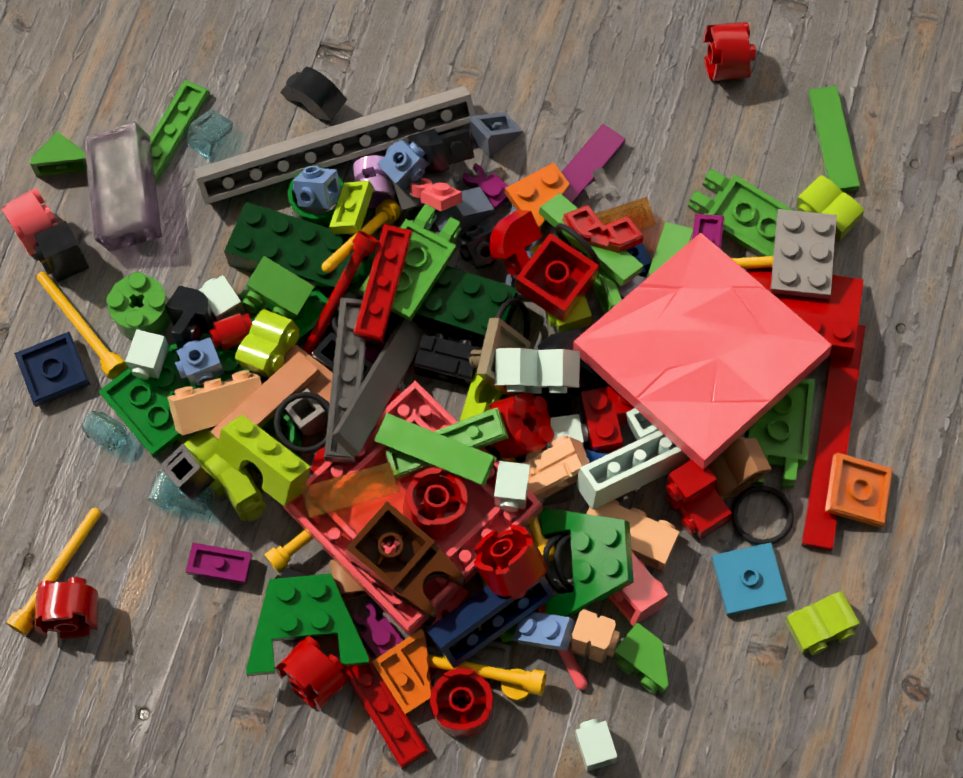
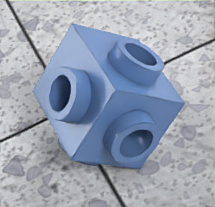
M401 139L387 149L386 155L378 165L397 185L406 189L410 183L418 181L424 175L425 168L429 163L423 158L426 153L414 141L409 144Z
M318 166L304 168L293 180V191L296 194L298 206L310 207L313 210L329 209L339 199L341 193L337 170L324 169Z
M210 337L202 341L188 342L183 348L177 350L180 361L175 362L181 378L187 377L191 386L204 385L205 381L225 374Z

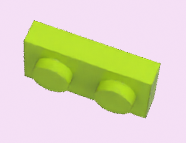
M370 180L344 183L329 226L334 235L357 233L361 230L374 190Z

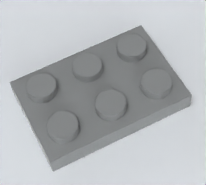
M778 209L770 288L772 294L830 299L837 215Z

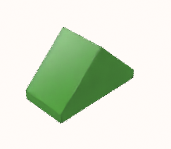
M58 131L30 159V165L36 177L93 171L87 153Z

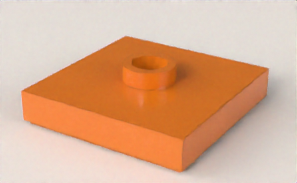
M834 454L825 512L879 528L885 526L893 469L845 454Z

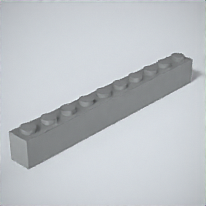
M464 86L198 167L194 171L204 203L207 205L294 178L308 166L326 168L387 149L401 139L408 142L407 136L431 129H435L439 133L468 124L476 114L470 93Z

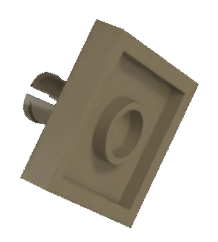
M489 318L482 350L473 349L470 354L476 357H469V363L472 368H477V375L507 397L519 394L520 392H507V386L495 385V349H530L531 342L502 319Z

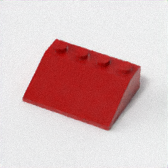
M772 268L746 269V272L762 284L765 289L770 291ZM832 275L831 296L829 300L773 294L832 344L830 356L827 358L834 356L852 359L857 336L864 279Z

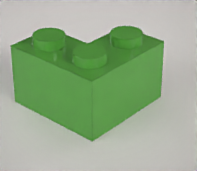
M263 256L239 295V299L242 301L243 307L251 312L257 313V311L260 312L268 307L272 310L271 312L294 320L315 286Z

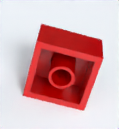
M549 233L516 277L515 290L564 323L597 279L599 265Z

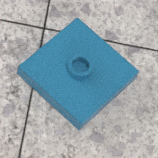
M771 542L712 555L711 560L726 616L787 602Z

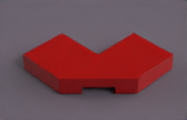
M589 205L564 214L562 219L565 225L574 229L589 245L616 253L639 245L644 239V236L629 216L603 225Z

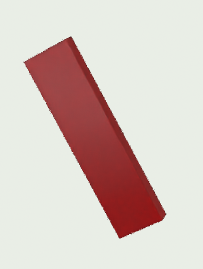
M384 224L353 331L355 337L383 343L411 244L412 230Z
M366 650L369 657L368 665L344 667L342 671L347 676V680L399 766L403 769L429 752L372 663L373 660Z

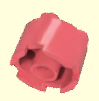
M37 188L26 192L1 208L30 256L36 254L34 247L38 246L34 235L58 224L50 208L46 204L40 205L45 201Z

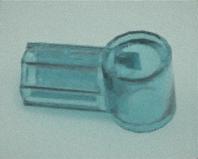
M158 471L148 501L167 509H173L175 506L205 515L212 501L213 490L208 487L193 501L173 483L164 471Z

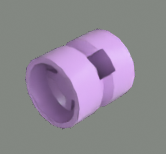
M366 156L358 159L353 164L355 182L370 180L374 187L368 208H377L386 199L394 200L392 181L378 165L383 156Z

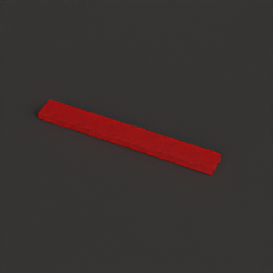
M858 325L852 359L834 356L830 358L801 546L832 551L837 515L825 512L833 455L836 453L847 455L866 329L864 325Z

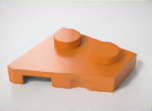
M553 162L506 187L505 194L516 210L532 211L541 230L545 219L538 213L540 206L559 193L564 196L569 189V182Z
M420 629L372 661L405 715L428 701L431 696L432 685L426 632L424 629Z

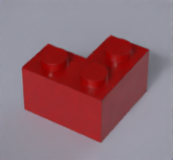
M611 386L582 391L580 406L584 424L586 423L590 451L610 454L621 449L623 440L619 425L628 424L626 412L634 409V407Z
M690 460L669 473L665 499L670 508L674 511L677 509L684 518L682 519V524L690 535L695 534L700 541L729 523L732 513L715 490L717 479L707 466L702 470L693 460Z

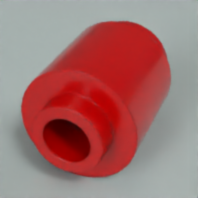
M239 313L213 323L214 329L210 330V334L215 347L221 345L222 349L226 350L241 344L243 339L249 334L252 326L248 313L242 316Z

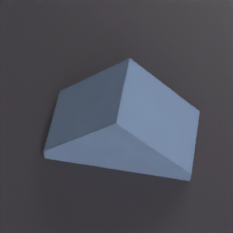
M506 112L476 115L470 120L471 139L489 158L523 132Z
M480 187L461 191L462 203L444 211L438 210L436 212L437 218L434 222L440 232L450 217L461 222V234L470 226L477 224L495 212V209Z

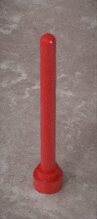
M358 231L352 241L354 243L352 248L354 252L303 347V350L310 356H312V353L317 348L340 304V299L345 295L363 258L368 256L369 253H373L379 243L376 238L363 231Z

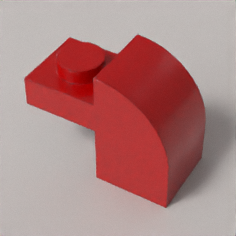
M514 211L496 224L490 236L492 258L505 259V268L513 278L518 276L530 260L525 247L543 237L532 211Z

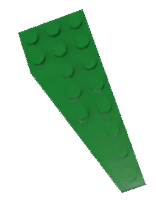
M319 289L310 293L300 312L293 320L299 328V338L296 345H299L310 336L328 301ZM257 315L250 318L251 321H252V324H253L255 318L257 317ZM202 333L199 341L209 337L212 340L211 334ZM176 344L170 345L171 348L168 350L159 379L149 377V379L138 378L132 375L128 368L98 391L153 458L183 436L175 429L167 398L175 395V390L191 386L187 377L181 378L175 362L180 361ZM214 345L225 373L214 377V379L228 380L232 378L233 373L247 370L242 368L235 360L239 345L223 350L221 345L217 347ZM249 370L250 373H254V374H256V375H258V376L260 375V374H257V373L252 372V371ZM204 385L192 386L193 389L204 387Z

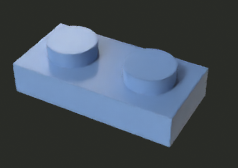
M531 612L518 622L513 640L523 645L567 651L576 621L570 617Z

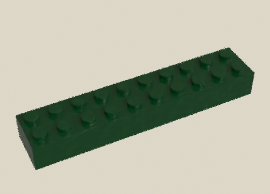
M245 202L224 253L229 266L251 273L255 271L263 256H266L315 286L312 291L319 289L325 297L330 298L353 252L330 273H325L321 266L352 235H334L330 228ZM377 247L373 253H369L368 256L363 258L343 298L363 299V295L360 294V288L370 274ZM446 266L412 320L420 328L458 340H469L477 346L483 347L489 318H496L499 308L508 299H518V292L513 286ZM516 304L510 305L502 315V320L508 325L511 322ZM391 312L390 318L400 320L401 316Z

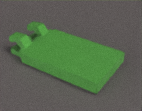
M710 169L702 185L713 193H717V195L712 200L696 190L690 198L687 207L697 214L724 216V236L759 257L773 256L778 209L794 210L735 174L730 179Z
M427 204L423 206L415 221L405 219L400 227L412 230L413 236L392 312L409 321L413 319L457 251L454 242L462 231L460 228L461 222L452 217L449 218L439 235L429 230L437 215L434 214L436 209ZM369 276L360 288V294L363 296Z
M804 378L754 423L748 431V438L756 437L769 464L784 466L781 487L794 489L797 468L802 469L803 465H806L815 379ZM766 475L754 483L764 484Z

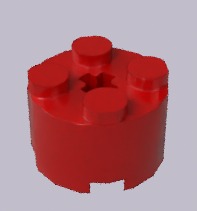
M748 22L706 26L703 43H708L707 56H704V64L709 79L720 81L751 77L750 61H755L756 49L754 44L749 43L750 26Z
M522 392L489 405V410L496 407L500 410L509 437L489 445L490 447L495 446L502 453L500 457L514 459L543 449L547 443L552 442L554 431L551 428L547 402L542 396H534L531 393Z
M442 468L425 469L417 473L408 485L403 504V514L430 538H445L458 530L461 525L468 501L467 489L458 476L455 478L450 473L443 472Z
M509 525L511 530L497 533L495 529L480 540L474 550L477 554L474 564L489 589L495 595L510 596L511 599L515 600L525 596L527 590L547 573V565L529 531L523 526Z
M80 577L69 578L68 582L41 581L38 583V590L36 592V632L47 636L48 631L60 632V638L63 639L80 638L90 635V629H98V591L92 586L87 585L85 578Z
M307 636L275 666V671L281 679L285 675L289 678L288 681L292 686L290 690L311 708L316 705V708L320 711L346 684L347 676L341 671L344 668L343 664L334 655L330 654L327 657L320 651L321 646L312 637Z
M456 668L445 672L437 680L435 686L432 687L430 705L435 722L442 731L453 737L466 738L478 734L489 725V721L493 716L494 701L490 684L472 669ZM459 698H465L466 703H470L466 704L465 708H459L458 705H454V703H458Z

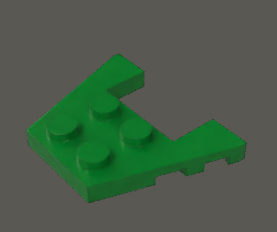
M543 508L541 512L543 536L549 538L558 534L571 533L574 585L573 592L555 595L545 602L546 614L564 617L572 614L577 615L591 603L597 600L602 601L634 583L630 522L624 519Z
M331 573L269 579L246 667L247 676L275 674L274 641L303 639L307 636L313 638L338 635L340 662L344 667L369 664V657Z

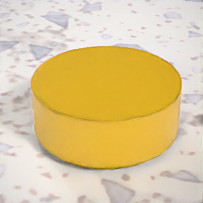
M517 668L510 670L520 673H526V671ZM501 682L504 696L511 701H522L530 695L528 690H524L521 685Z

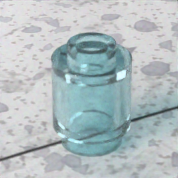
M92 411L85 417L81 428L85 432L86 437L108 451L121 448L127 440L126 426L104 412Z

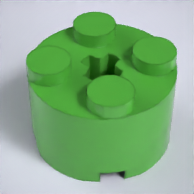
M135 272L117 282L107 295L106 300L109 313L120 333L126 338L133 340L136 329L161 335L169 326L171 319L165 308L169 300L162 285L156 279L141 272Z

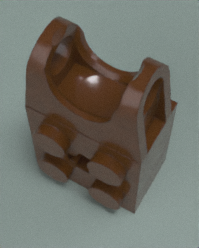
M388 501L346 547V556L391 595L431 619H434L437 615V610L423 592L424 584L435 577L444 578L458 586L463 585L466 581L461 571L436 545L435 541ZM393 544L396 545V553H385L383 546L391 547Z

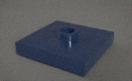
M70 332L14 353L35 407L91 385Z

